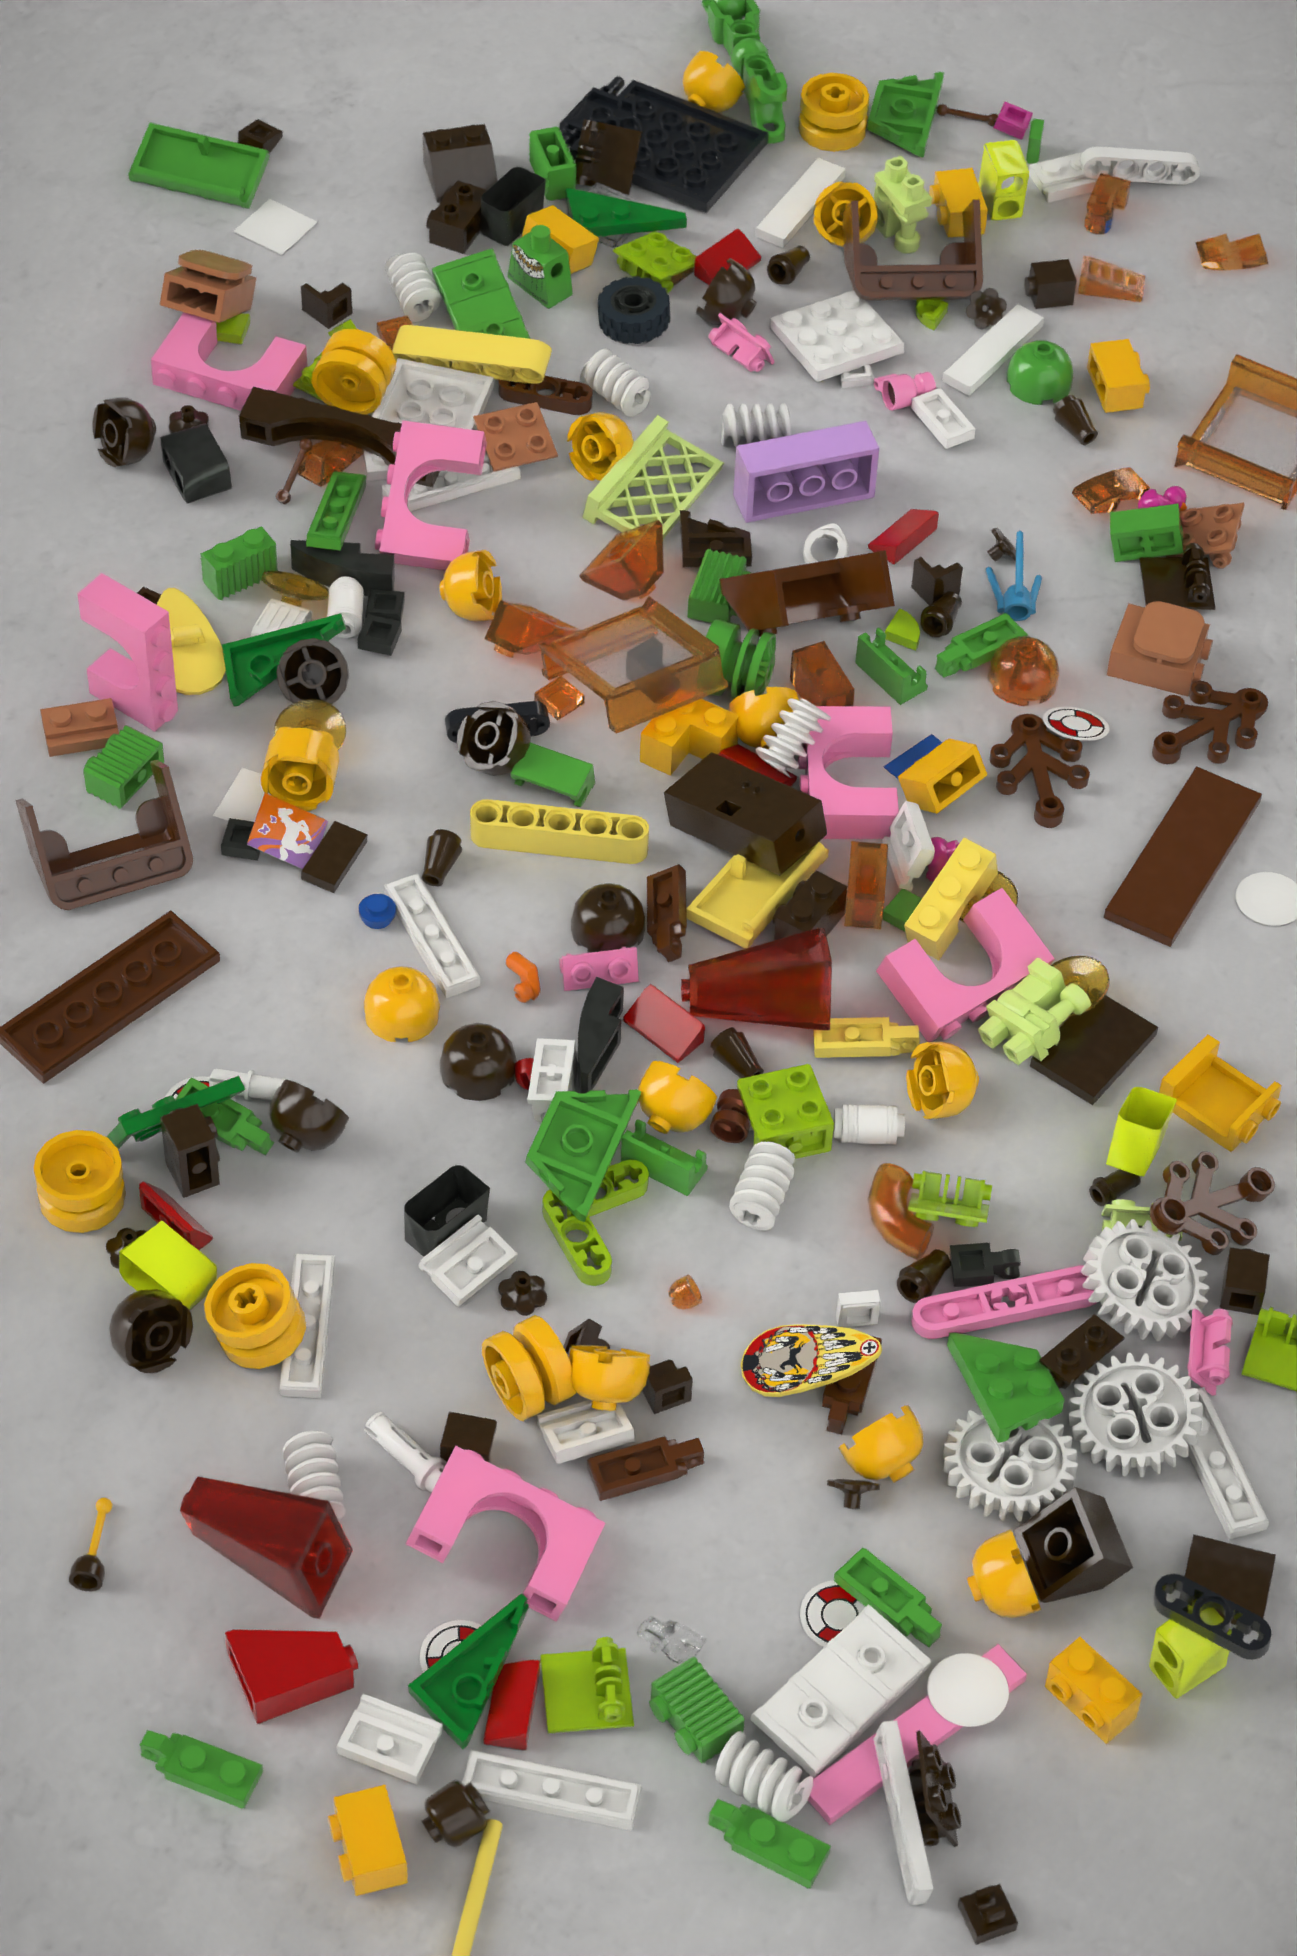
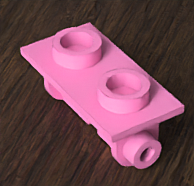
M721 313L718 315L722 325L719 328H713L709 333V339H711L713 346L728 356L736 348H739L732 357L751 372L754 370L756 372L761 371L765 364L764 360L772 365L775 363L769 351L771 346L762 336L758 334L752 336L749 334L746 327L736 318L729 320Z
M625 946L616 950L576 955L569 953L559 958L560 971L563 973L564 991L591 988L596 977L614 984L639 982L636 947L626 948Z
M1195 1308L1192 1310L1188 1375L1191 1377V1380L1200 1387H1204L1209 1394L1214 1396L1216 1395V1385H1222L1225 1379L1229 1377L1230 1348L1224 1344L1231 1341L1233 1320L1225 1309H1216L1212 1315L1206 1317Z

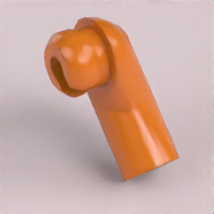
M512 952L506 959V966L519 975L521 983L516 984L514 987V991L517 992L515 997L522 1003H526L530 999L535 1000L541 991L537 966L520 953Z

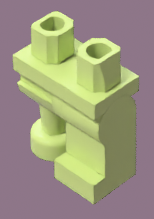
M898 156L885 162L884 171L875 173L874 200L878 208L876 228L885 238L895 235L894 247L899 252L913 253L920 246V235L916 231L917 222L928 217L929 213L925 207L932 206V197L924 189L922 178L919 175L911 174L907 170L908 162L902 156Z
M1038 957L1027 966L1029 974L1011 990L1005 991L997 1001L993 1000L986 1006L990 1018L978 1028L981 1040L992 1049L1004 1039H1007L1008 1041L1003 1045L1005 1055L1018 1066L1031 1055L1042 1061L1049 1055L1047 1049L1054 1045L1057 1046L1060 1041L1059 1026L1071 1013L1081 1015L1091 1006V1001L1082 988L1074 983H1070L1066 987L1061 971Z

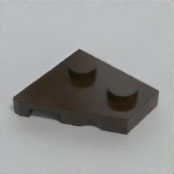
M680 510L679 521L683 567H700L705 552L708 549L712 551L717 550L719 553L724 552L726 555L731 553L733 556L736 554L739 557L744 556L747 559L746 567L752 566L751 536L749 531L737 527H728L722 522L710 519L708 524L691 519V512Z

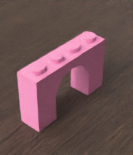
M185 312L151 358L154 385L240 411L253 387L273 390L277 393L291 396L295 390L293 383L301 377L302 370L307 367L306 345L276 336L262 358L251 367L238 371L215 369L207 365L205 361L217 345L216 322Z
M402 421L401 432L396 431L393 439V452H397L395 464H390L387 472V484L391 485L389 497H383L381 506V517H385L383 530H377L375 549L379 550L380 554L394 555V564L446 571L451 561L464 553H468L470 538L467 529L431 525L420 521L409 511L408 498L415 483L423 476L435 471L482 475L487 447L484 431Z
M101 573L78 593L80 618L116 640L127 651L132 660L111 648L87 668L89 692L101 700L112 698L114 708L155 732L165 722L171 721L178 711L169 612Z
M816 706L828 714L831 719L830 721L824 719L817 720L823 728L822 733L809 732L815 744L803 743V749L806 751L807 756H798V769H805V775H800V791L822 800L827 835L823 839H883L884 836L890 837L891 831L889 828L899 812L897 788L847 786L834 780L825 769L831 763L848 757H890L893 735L891 707Z
M1003 888L973 904L963 919L990 958L992 977L989 982L977 986H965L949 980L937 969L916 939L886 955L876 970L913 1023L919 1026V1031L927 1042H932L940 1036L943 1040H946L962 1028L961 1024L971 1019L974 1023L987 1015L986 1006L993 1000L997 1001L1005 991L1011 990L1029 974L1027 966L1037 957L1049 965L1055 960Z
M455 1446L406 1545L444 1563L463 1524L473 1515L487 1510H500L517 1516L532 1530L539 1552L536 1567L523 1595L527 1598L529 1608L557 1621L574 1591L605 1522L596 1518L588 1509L574 1507L559 1499L551 1490L537 1488L522 1480L514 1471L500 1469L485 1461L477 1452L463 1450Z

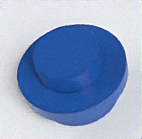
M383 894L366 896L359 904L360 918L368 927L373 929L387 927L396 915L395 902Z

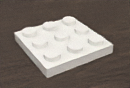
M854 290L770 318V329L816 382L904 353V342L866 300L856 295Z
M398 358L394 376L386 387L384 398L374 411L372 417L401 424L402 421L476 430L477 427L473 416L483 414L494 388V377Z

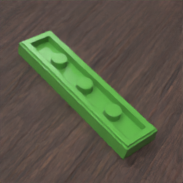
M338 471L332 473L307 533V547L341 551L366 488L365 475Z

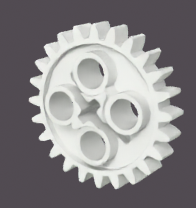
M1131 1219L1126 1227L1118 1221L1112 1230L1105 1227L1101 1234L1094 1238L1083 1257L1086 1264L1081 1269V1273L1088 1276L1083 1283V1288L1094 1290L1088 1300L1089 1302H1100L1102 1304L1098 1311L1099 1315L1110 1313L1113 1316L1110 1322L1112 1327L1119 1322L1124 1323L1126 1335L1133 1328L1138 1329L1141 1340H1144L1150 1331L1156 1341H1160L1165 1333L1173 1339L1179 1331L1185 1333L1192 1324L1193 1309L1196 1308L1202 1313L1201 1310L1208 1302L1204 1296L1210 1289V1286L1202 1283V1281L1208 1274L1206 1271L1196 1269L1202 1260L1200 1257H1189L1188 1253L1192 1248L1191 1244L1182 1247L1177 1244L1180 1238L1179 1234L1169 1238L1160 1230L1157 1232L1153 1231L1150 1221L1147 1220L1143 1227L1139 1228L1135 1219ZM1153 1254L1155 1255V1261L1146 1278L1145 1269L1150 1264ZM1145 1280L1144 1288L1146 1289L1140 1296L1139 1305H1136L1135 1300L1137 1293L1141 1289L1143 1282Z
M1130 1352L1127 1353L1126 1362L1120 1363L1113 1355L1111 1356V1367L1107 1368L1100 1362H1097L1096 1376L1085 1372L1083 1374L1084 1385L1075 1384L1074 1386L1075 1397L1069 1400L1070 1411H1072L1069 1412V1425L1073 1426V1440H1080L1081 1453L1092 1450L1091 1460L1093 1464L1105 1459L1107 1472H1110L1116 1465L1122 1466V1475L1127 1476L1130 1468L1136 1467L1139 1476L1144 1477L1145 1467L1151 1466L1157 1474H1160L1161 1462L1165 1461L1171 1467H1175V1453L1187 1458L1188 1444H1197V1431L1202 1430V1403L1198 1402V1388H1191V1377L1189 1375L1179 1378L1178 1365L1166 1370L1165 1358L1163 1357L1155 1364H1150L1149 1355L1145 1353L1140 1362H1135ZM1122 1386H1126L1129 1389L1134 1411L1129 1410V1398ZM1149 1389L1155 1392L1151 1394H1145L1141 1391ZM1111 1401L1117 1404L1113 1406H1106L1102 1403ZM1137 1417L1142 1419V1429L1149 1443H1145L1141 1437ZM1163 1422L1169 1424V1426L1157 1427L1155 1424ZM1119 1435L1130 1436V1438L1124 1440L1118 1439L1116 1437Z
M969 1410L967 1421L958 1419L955 1431L949 1430L947 1443L944 1445L943 1472L949 1473L948 1486H957V1498L970 1496L968 1506L970 1509L982 1504L984 1505V1516L987 1517L993 1509L998 1510L1000 1520L1002 1521L1005 1520L1008 1512H1014L1019 1522L1022 1521L1023 1512L1028 1511L1031 1516H1034L1040 1511V1507L1046 1508L1063 1496L1066 1491H1070L1073 1488L1078 1464L1076 1463L1077 1450L1071 1448L1072 1436H1062L1064 1425L1057 1424L1051 1427L1050 1418L1040 1420L1038 1425L1028 1430L1020 1426L1010 1431L1009 1440L998 1443L982 1412L981 1416H979L974 1411Z

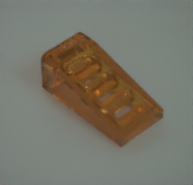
M1083 256L1078 294L1142 302L1145 275L1094 257ZM1128 284L1135 285V288L1128 287Z
M322 440L314 444L312 449L306 452L298 474L322 487L329 483L334 471L342 472L364 454V449L346 443Z

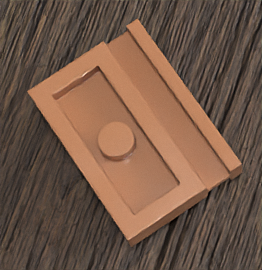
M112 698L40 709L49 757L105 748L110 736L115 733L119 734Z

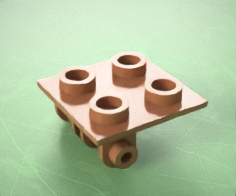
M537 402L473 416L477 430L484 431L487 441L486 453L493 471L558 457Z
M1244 503L1222 504L1180 511L1183 549L1185 550L1186 546L1190 543H1197L1203 548L1204 555L1209 554L1216 568L1222 569L1229 565L1232 559L1230 552L1235 548L1238 538L1237 531L1242 524L1241 517L1245 506ZM1183 553L1167 555L1166 557H1182Z

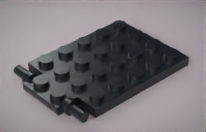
M616 76L608 85H604L600 89L593 87L559 124L560 132L564 136L567 147L571 146L570 152L573 160H576L584 119L641 131L642 136L632 183L705 213L712 208L766 146L769 136L768 132L636 80H632L617 96L616 94L625 85L624 80L619 76Z

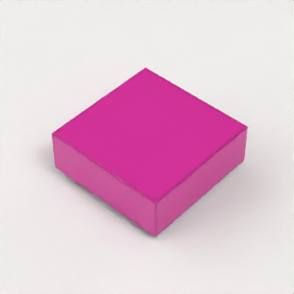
M1004 101L994 128L1022 140L1033 113Z

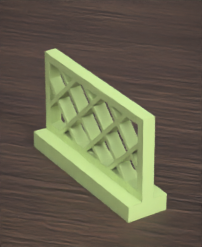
M658 415L636 439L632 449L626 456L611 468L588 495L582 517L592 524H595L600 519L653 551L679 521L680 510L687 511L722 470L724 463L667 430L669 421ZM668 443L678 449L681 455L665 456L663 448ZM691 463H702L710 469L708 472L694 473ZM684 464L686 473L671 475L668 465ZM661 466L664 475L648 476L646 468ZM690 483L692 491L677 493L674 484ZM667 484L669 494H653L651 485ZM644 486L646 496L631 497L629 487ZM673 503L675 511L673 513L660 514L657 504ZM650 505L652 514L636 515L634 506ZM626 506L629 516L618 517L610 512L612 507ZM655 523L657 533L651 536L642 531L639 524Z

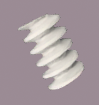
M418 253L397 254L386 261L385 271L403 310L404 317L413 323L429 318L432 312L439 307L441 296L437 291V286L433 281L424 257Z
M607 348L599 350L584 365L581 371V381L589 385L598 395L603 396L606 401L612 403L614 407L621 410L626 416H636L648 406L651 398V393L648 390V378L640 376L639 371L631 369L628 363L622 362L621 358L613 355L611 350Z
M732 403L726 405L724 413H722V446H725L728 436H731L734 446H738L741 436L745 437L748 444L753 443L755 436H758L759 441L767 440L768 436L774 439L791 435V419L786 403L780 404L777 413L772 403L767 404L764 413H762L759 403L753 405L751 413L748 412L745 403L740 404L737 413H735Z
M803 698L801 700L788 699L787 703L793 712L780 711L779 715L785 724L773 723L771 727L777 736L765 735L763 737L769 748L757 747L755 749L763 761L789 778L791 777L785 770L786 767L799 768V765L793 758L794 755L807 756L806 751L801 746L802 743L815 744L809 732H823V728L817 720L824 719L830 721L831 719L828 714Z
M760 1142L755 1144L750 1150L749 1158L745 1162L744 1170L740 1175L739 1183L735 1187V1192L730 1199L729 1205L733 1216L745 1226L762 1231L770 1230L774 1227L775 1217L780 1212V1205L784 1202L785 1192L788 1191L790 1180L794 1177L795 1170L792 1165L795 1162V1155L789 1149L773 1142Z
M322 1431L299 1433L288 1440L283 1447L288 1487L290 1488V1501L292 1502V1514L297 1521L305 1525L322 1526L332 1524L342 1519L346 1514L345 1506L341 1503L343 1501V1492L339 1489L341 1480L337 1475L339 1469L338 1463L335 1461L336 1449L331 1446L334 1438Z
M742 1731L736 1732L726 1743L720 1754L715 1772L716 1780L722 1786H730V1789L736 1795H744V1798L750 1804H758V1807L763 1812H772V1816L777 1821L785 1822L791 1819L802 1809L811 1794L813 1787L812 1775L799 1783L802 1774L801 1768L794 1766L785 1774L788 1765L785 1758L781 1757L771 1765L774 1756L771 1749H765L757 1756L760 1747L759 1742L751 1740L743 1747L746 1735Z

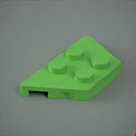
M934 72V79L918 81L917 75L906 76L902 79L879 80L868 118L867 130L919 157H924L943 86L944 72Z
M594 1090L587 1093L556 1091L534 1138L525 1163L579 1221L585 1222L640 1099L641 1091L629 1090L628 1094L606 1095L605 1090Z
M949 1333L947 1347L998 1443L1009 1440L1010 1431L1020 1426L1028 1430L1038 1425L1040 1420L1050 1419L1062 1413L1065 1399L1049 1370L1039 1362V1359L1042 1357L1037 1349L960 1333Z

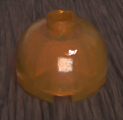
M1017 636L1008 639L995 650L989 666L988 681L993 685L992 691L1005 702L1018 706H1028L1029 701L1039 699V704L1046 702L1055 694L1059 681L1057 656L1047 643L1038 638Z

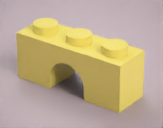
M966 838L962 839L905 923L907 943L916 939L927 955L938 961L941 959L959 932L958 922L967 903L971 899L977 902L980 901L997 876L998 869L995 853Z

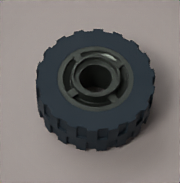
M640 276L624 277L610 282V285L605 286L602 289V293H599L597 301L600 329H603V333L606 336H610L612 340L621 341L625 344H641V342H649L656 337H660L662 332L667 330L668 323H670V299L666 288H663L659 282H654L650 278H640Z

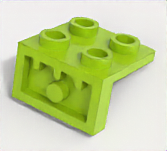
M800 1065L737 1080L739 1094L754 1130L753 1146L760 1142L777 1143L789 1149L795 1155V1159L831 1151L834 1121L811 1065Z

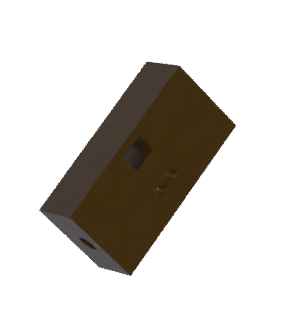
M712 752L664 791L670 826L733 855L739 854L747 858V861L779 876L827 835L822 800Z

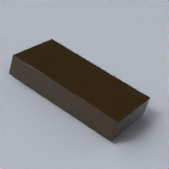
M334 821L301 871V880L335 893L366 845L368 834Z

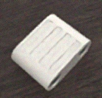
M272 598L255 623L251 637L312 621V611Z

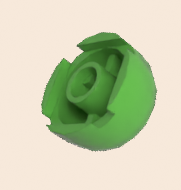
M1037 340L1025 343L1013 354L1007 370V382L1010 384L1011 393L1020 400L1034 405H1042L1043 400L1053 399V403H1057L1062 398L1068 396L1073 383V366L1064 348L1056 343Z

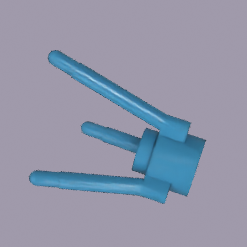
M1022 531L1016 533L1015 585L1008 587L1004 596L992 568H986L988 580L997 601L998 613H1007L1014 621H1023L1036 613V600L1042 581L1041 575L1035 577L1031 593L1023 585L1024 543Z

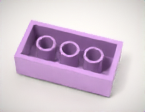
M867 421L736 446L733 496L745 523L874 498L879 446Z

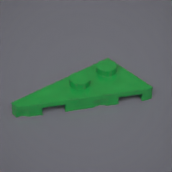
M566 188V201L570 218L597 237L681 229L687 226V217L684 212Z
M342 614L222 644L229 694L233 706L241 705L277 679L276 672L280 659L288 647L299 640L317 638L329 641L346 629Z
M238 1075L177 1100L174 1099L173 1095L167 1096L152 1105L153 1109L141 1113L139 1109H134L121 1115L118 1118V1125L109 1133L107 1138L110 1139L118 1150L131 1136L134 1137L136 1142L145 1141L162 1132L161 1116L167 1115L175 1109L186 1108L194 1104H198L199 1108L216 1102L220 1104L243 1092L245 1087Z
M522 1593L408 1685L409 1694L436 1722L442 1723L444 1731L462 1749L466 1748L471 1740L529 1609L527 1598Z

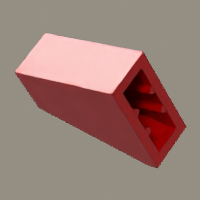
M235 1629L225 1632L228 1657L257 1724L354 1688L353 1671L359 1668L353 1648L350 1644L343 1646L338 1632Z

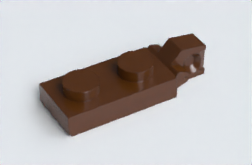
M680 864L647 877V933L652 937V942L657 947V952L661 953L668 963L681 958L682 943L680 937L686 935L685 929L687 928L686 871Z
M874 1337L882 1345V1338ZM878 1358L853 1375L825 1386L822 1407L830 1409L826 1431L842 1435L848 1414L858 1416L859 1413H862Z
M666 1436L591 1457L587 1460V1468L600 1501L675 1480L688 1474L687 1471L689 1469L704 1464V1450L699 1438L677 1444L676 1439L667 1440Z

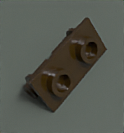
M1094 1314L1039 1359V1362L1050 1370V1374L1058 1388L1066 1389L1106 1354L1111 1352L1125 1337Z

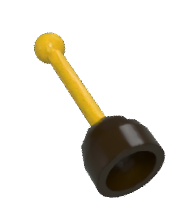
M100 1498L96 1502L98 1515L88 1554L78 1557L71 1567L69 1582L73 1587L82 1591H96L103 1584L105 1570L96 1554L106 1514L112 1510V1502L108 1498Z

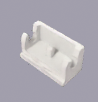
M537 1038L527 1101L528 1104H532L533 1117L538 1123H542L543 1115L547 1112L556 1091L575 1090L578 1070L575 1040Z

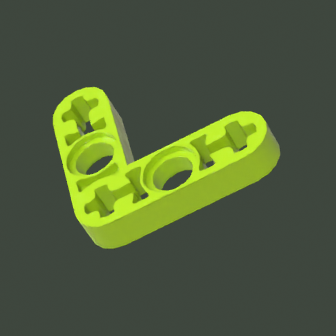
M625 1160L609 1166L600 1188L605 1190L606 1195L594 1200L585 1222L579 1221L568 1208L567 1219L564 1220L563 1212L554 1204L559 1203L562 1207H565V1205L550 1189L543 1196V1217L576 1276L586 1285H602L608 1281L612 1272L611 1254L589 1217L638 1199L648 1190L649 1172L647 1167L638 1160ZM630 1176L633 1180L638 1179V1182L632 1183L630 1179L624 1180V1177ZM572 1230H582L588 1237L582 1242H573L566 1235ZM588 1252H590V1258L596 1266L601 1265L600 1269L595 1270L593 1266H587Z

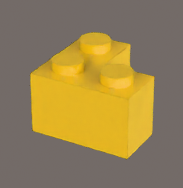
M677 687L641 732L640 762L671 776L688 753L704 759L711 752L718 755L723 749L738 744L736 726L739 716Z

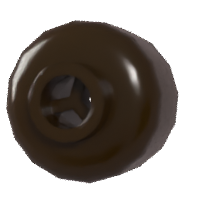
M453 1780L425 1800L424 1807L428 1817L423 1819L422 1823L435 1843L444 1839L449 1846L459 1847L484 1830L487 1824L485 1815L490 1810L471 1782L464 1785L459 1780Z

